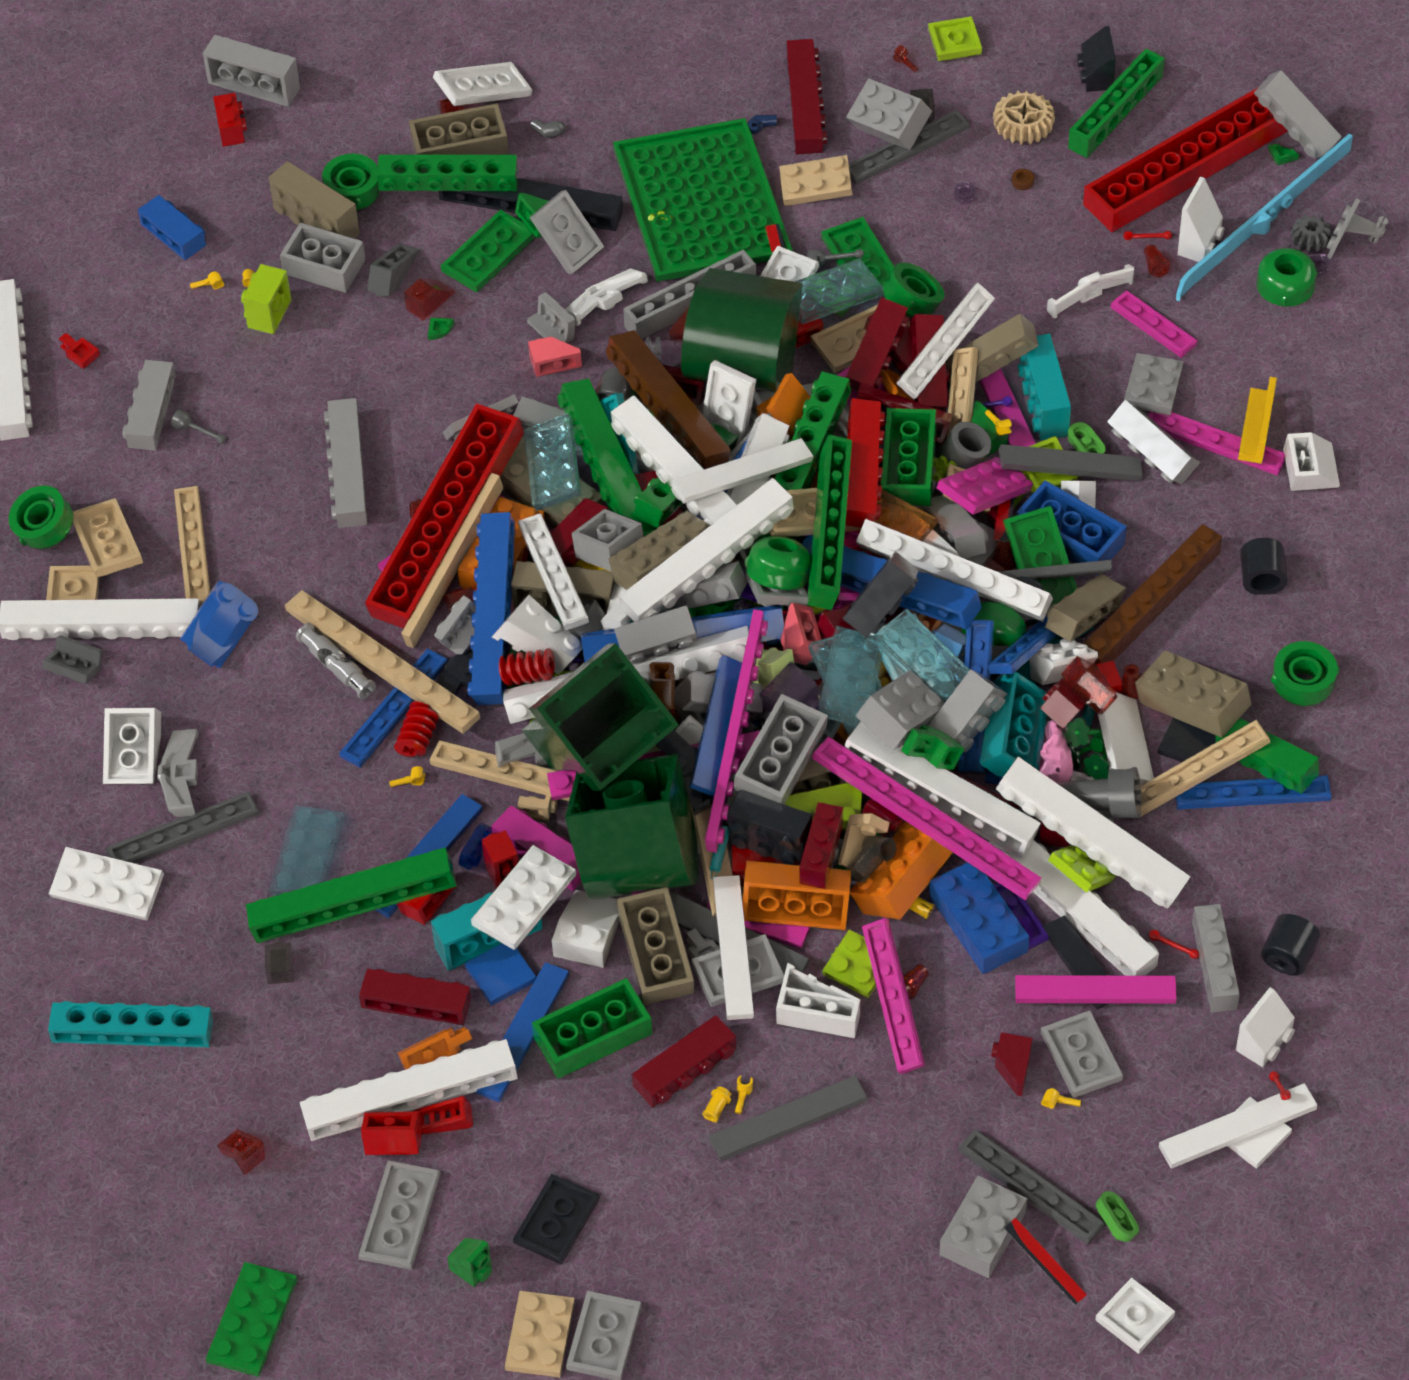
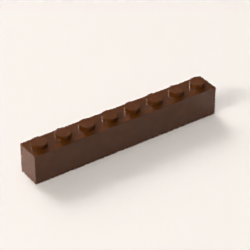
M632 330L610 336L608 347L606 348L608 359L613 362L619 373L624 376L631 388L636 391L643 403L651 410L663 427L704 470L727 463L731 449L636 331Z
M1202 524L1083 643L1098 653V657L1093 665L1114 661L1220 554L1222 536Z

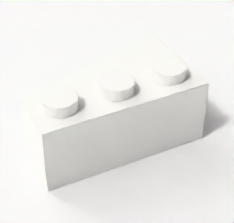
M530 595L512 612L492 636L497 641L501 638L512 644V649L517 652L520 650L525 652L532 651L534 656L536 650L541 649L544 654L545 649L550 648L555 660L554 672L560 674L583 648L582 642L570 631H565L564 626Z
M787 963L776 1007L777 1024L855 1038L860 1019V999L833 985L829 987L817 981V977L811 974L806 975L796 970L795 966Z

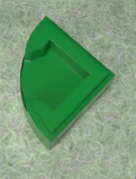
M1279 144L1268 145V151L1277 166L1299 159V154L1292 148L1280 147Z
M430 318L428 340H435L446 336L454 326V319Z

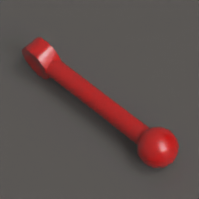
M1126 231L1123 237L1125 240H1131L1132 238H1165L1169 240L1172 238V232L1133 234L1130 231Z
M1157 930L1149 932L1151 940H1159L1189 954L1192 959L1199 957L1197 949H1189L1162 937Z
M1276 1071L1270 1072L1269 1079L1275 1082L1280 1090L1281 1100H1289L1291 1092L1283 1087L1279 1080V1073Z

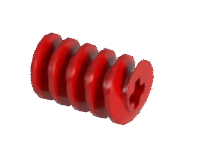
M550 648L545 649L544 654L540 649L536 650L535 656L532 651H527L526 658L522 652H519L516 658L514 654H508L507 660L502 655L499 660L500 677L507 686L519 685L524 682H539L542 679L547 681L551 680L554 675L555 660Z
M414 701L410 704V709L406 714L407 717L404 719L403 726L394 744L395 751L406 757L425 755L426 747L430 743L429 739L433 735L432 731L436 728L435 723L439 720L438 714L430 706L423 702Z

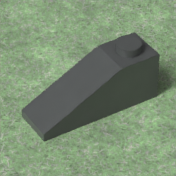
M398 243L370 264L367 290L374 292L380 297H389L400 287L420 249Z

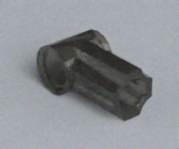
M867 835L863 840L862 850L850 862L846 870H851V877L857 882L864 883L883 860L889 861L895 856L897 850L895 841L889 837Z

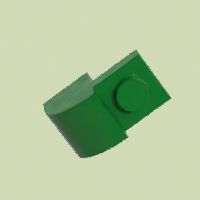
M921 725L920 729L912 728L905 739L901 751L907 756L923 757L937 769L954 770L965 748L942 731L930 726Z

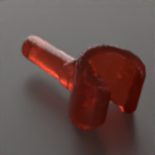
M899 45L894 50L893 60L898 63L902 62L915 73L918 71V68L906 57L908 50L906 47Z

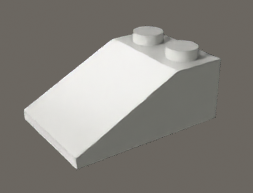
M1203 177L1199 178L1182 208L1177 254L1197 262L1201 261L1215 249L1216 240H1221L1225 229L1222 227L1223 216Z
M105 708L103 784H154L161 739V711L156 708Z
M575 890L558 921L553 935V956L604 968L620 921L617 912V899L609 897L591 900L586 892Z

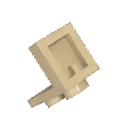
M547 795L545 799H539L534 796H520L518 810H524L533 820L549 822L551 813H556L558 800L552 801L551 796Z
M872 813L850 815L838 861L839 865L853 872H859L868 836H875L876 833H887L889 822Z

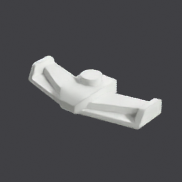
M1127 264L1122 270L1106 274H1100L1097 271L1081 278L1078 286L1057 300L1050 298L1047 302V311L1052 318H1057L1058 313L1079 300L1081 303H1084L1102 295V289L1125 283L1131 285L1133 283L1134 267Z
M630 268L598 284L592 285L566 307L565 310L574 316L575 325L579 326L581 320L595 307L603 310L611 309L623 299L622 290L637 283H647V275L645 272Z

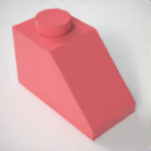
M553 337L539 338L528 342L529 356L536 377L582 367L581 351L577 347Z
M791 603L781 643L783 650L792 649L794 662L807 665L824 647L813 608Z

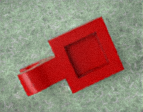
M64 333L59 338L63 343L60 345V348L66 351V357L82 369L86 368L100 356L99 349L83 337L76 341L69 334Z

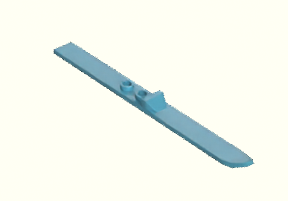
M1348 134L1193 266L1180 281L1176 293V301L1180 302L1182 296L1195 283L1251 235L1267 234L1270 230V222L1277 217L1278 212L1283 208L1287 209L1299 194L1351 151L1353 136Z

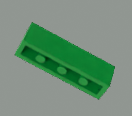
M1239 718L1222 738L1215 735L1216 743L1250 723ZM1265 731L1270 739V743L1238 762L1247 768L1260 772L1268 779H1273L1283 784L1287 789L1295 790L1302 794L1319 775L1318 757Z

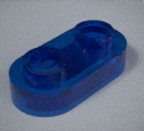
M480 823L476 827L461 851L458 861L460 867L471 870L472 867L479 865L483 852L482 839L492 834L491 826Z

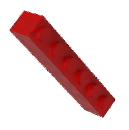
M856 398L851 400L848 413L847 439L852 440L845 526L862 528L866 519L874 522L875 519L879 520L881 505H877V501H880L882 486H878V482H881L882 467H878V463H882L883 449H880L879 445L883 443L884 430H880V426L883 427L885 412H880V401Z

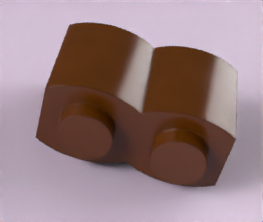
M671 662L650 663L649 686L669 711L674 708L675 699L674 665Z

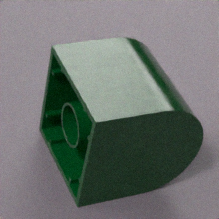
M709 268L693 292L686 317L681 353L683 377L708 381L710 364L716 360L756 379L755 390L775 393L784 376L793 372L803 283Z
M678 754L637 760L601 791H592L576 771L565 820L581 881L586 894L591 900L697 883L699 874L697 836Z

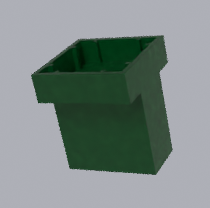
M610 643L605 645L531 706L529 710L536 719L521 731L552 770H576L592 791H601L679 726V724L617 643Z

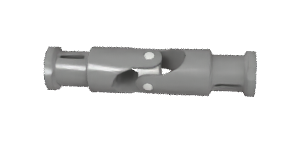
M306 623L299 628L296 633V640L304 643L309 648V652L326 668L332 671L346 687H351L357 692L359 699L364 700L375 691V682L368 680L363 675V671L354 662L348 660L344 653L326 636L320 635L315 630L312 623Z

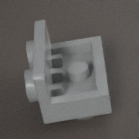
M546 292L539 295L538 313L530 316L527 319V323L543 338L553 337L565 343L574 340L576 323L574 316L567 312L556 299H553Z
M462 596L453 605L451 613L445 621L438 625L434 634L443 646L455 654L464 655L470 647V638L474 636L475 629L472 626V613L476 611L474 603L467 597Z

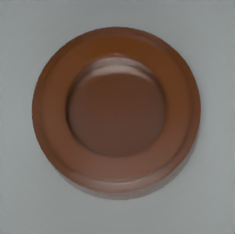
M1018 169L1013 172L1011 183L1018 190H1028L1033 187L1035 176L1028 169Z

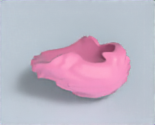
M1054 720L1048 721L1047 726H1045L1043 745L1040 752L1039 771L1054 782L1070 781L1073 775L1072 752L1067 745L1066 739L1063 737L1062 728Z

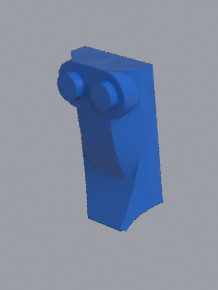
M219 581L195 614L180 640L187 644L189 651L209 666L221 668L250 623L257 617L258 607L251 598L234 585Z

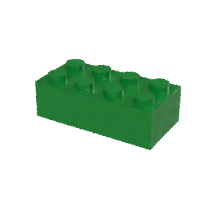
M887 408L881 479L882 505H897L902 501L906 506H931L937 427L936 409Z
M625 978L533 1021L532 1029L535 1042L555 1076L559 1079L652 1035V1021L630 982Z

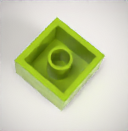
M260 264L257 272L252 274L250 285L243 291L241 296V302L245 310L244 318H246L248 328L270 334L275 333L292 301L287 270Z

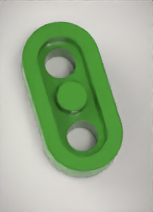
M1078 422L1069 427L1068 441L1076 451L1105 454L1104 443L1088 424Z
M1111 1191L1103 1192L1096 1201V1208L1117 1240L1130 1242L1139 1232L1136 1220L1120 1196Z

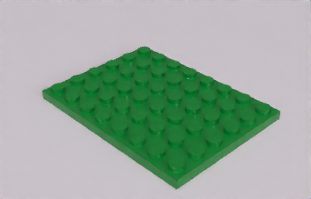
M746 118L613 142V150L657 282L690 276L741 250H744L755 264L769 261L773 252H771L765 227L773 224H779L785 249L793 252ZM664 211L665 214H658V212ZM654 214V220H648V216Z

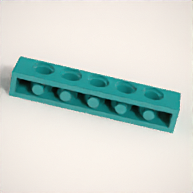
M63 1001L61 1003L52 1002L48 1032L52 1043L209 1048L213 1017L210 1007L202 1005L183 1007L175 1004L153 1006L147 1003L126 1005L124 1003L100 1004L98 1002L73 1003L71 1001Z

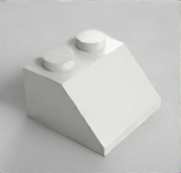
M1271 987L1240 1024L1236 1047L1237 1052L1261 1067H1264L1268 1060L1273 1062L1280 1052L1279 1046L1283 1041L1288 1043L1295 1032V1029H1293L1295 1017Z

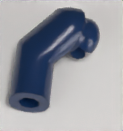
M755 115L747 123L750 132L756 134L765 126H777V115Z

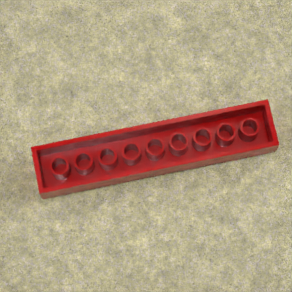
M1256 88L1084 186L1083 205L1113 233L1193 187L1200 177L1206 179L1288 132V130L1274 119L1273 114L1267 107L1260 104L1258 97L1254 94L1258 89Z
M477 403L475 404L365 601L371 617L403 629L405 628L491 473L501 476L520 442L524 430L518 417Z

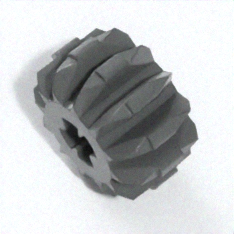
M1314 214L1312 217L1304 215L1302 219H1297L1291 229L1293 245H1298L1299 251L1305 248L1307 253L1312 249L1316 253L1319 252L1320 248L1326 249L1331 239L1329 223L1324 222L1323 217L1317 219Z

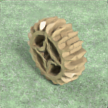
M1017 90L1015 95L1008 93L1007 97H1002L1000 102H997L995 112H993L994 126L998 131V135H1003L1004 140L1010 138L1012 144L1016 140L1021 145L1024 141H1027L1030 145L1033 140L1039 143L1041 137L1046 138L1048 133H1051L1055 122L1054 109L1050 104V100H1045L1044 95L1037 96L1036 91L1032 94H1029L1027 90L1025 93H1020Z

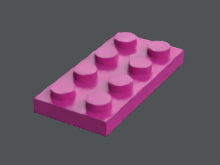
M995 457L939 480L936 488L974 515L1029 492L1033 483L1021 472L1001 469L1000 458Z

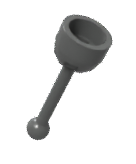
M814 249L809 250L807 254L808 258L819 262V267H822L826 260L849 257L860 259L864 256V252L861 249L851 253L825 255L823 251Z
M178 409L172 417V427L180 430L191 427L217 439L218 443L222 444L226 441L224 434L218 435L192 423L190 415L181 409Z

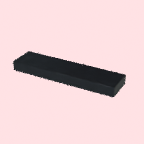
M1065 915L1042 926L1049 936V942L1073 976H1107ZM1092 1003V1004H1093V1005L1095 1006V1008L1098 1010V1009H1100V1008H1102V1007H1104V1006H1106V1005H1108V1004H1110V1003Z

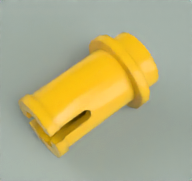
M918 896L909 909L927 919L935 905Z
M720 1086L712 1090V1098L702 1113L705 1119L714 1123L718 1122L725 1105L731 1102L730 1091Z

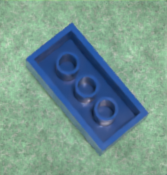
M1044 481L1017 511L1018 516L1051 506L1068 560L1074 563L1112 560L1125 545L1127 526L1047 481Z
M967 862L930 880V899L982 974L1028 953V934L985 873Z

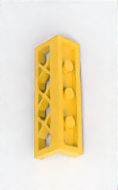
M1276 377L1269 378L1267 390L1250 388L1238 460L1262 464L1277 381Z

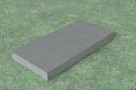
M387 1161L358 1255L359 1260L412 1270L441 1175L440 1170Z

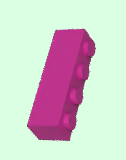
M511 805L491 826L492 833L507 831L518 856L521 858L534 845L576 869V876L567 886L571 891H574L582 882L573 847L569 840L562 835L558 836L550 831L549 827L544 823L536 822L524 810H518Z

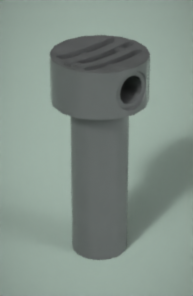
M1137 767L1130 769L1110 768L1108 779L1055 782L1094 810H1110L1113 820L1124 817L1139 819L1141 816V783Z

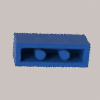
M160 195L138 209L141 225L184 260H187L206 246L204 229L198 224L195 225L184 212H179L171 201H166Z

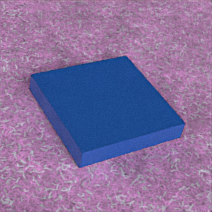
M503 943L464 963L466 970L491 1006L530 986L536 979L535 974L517 948L513 950Z

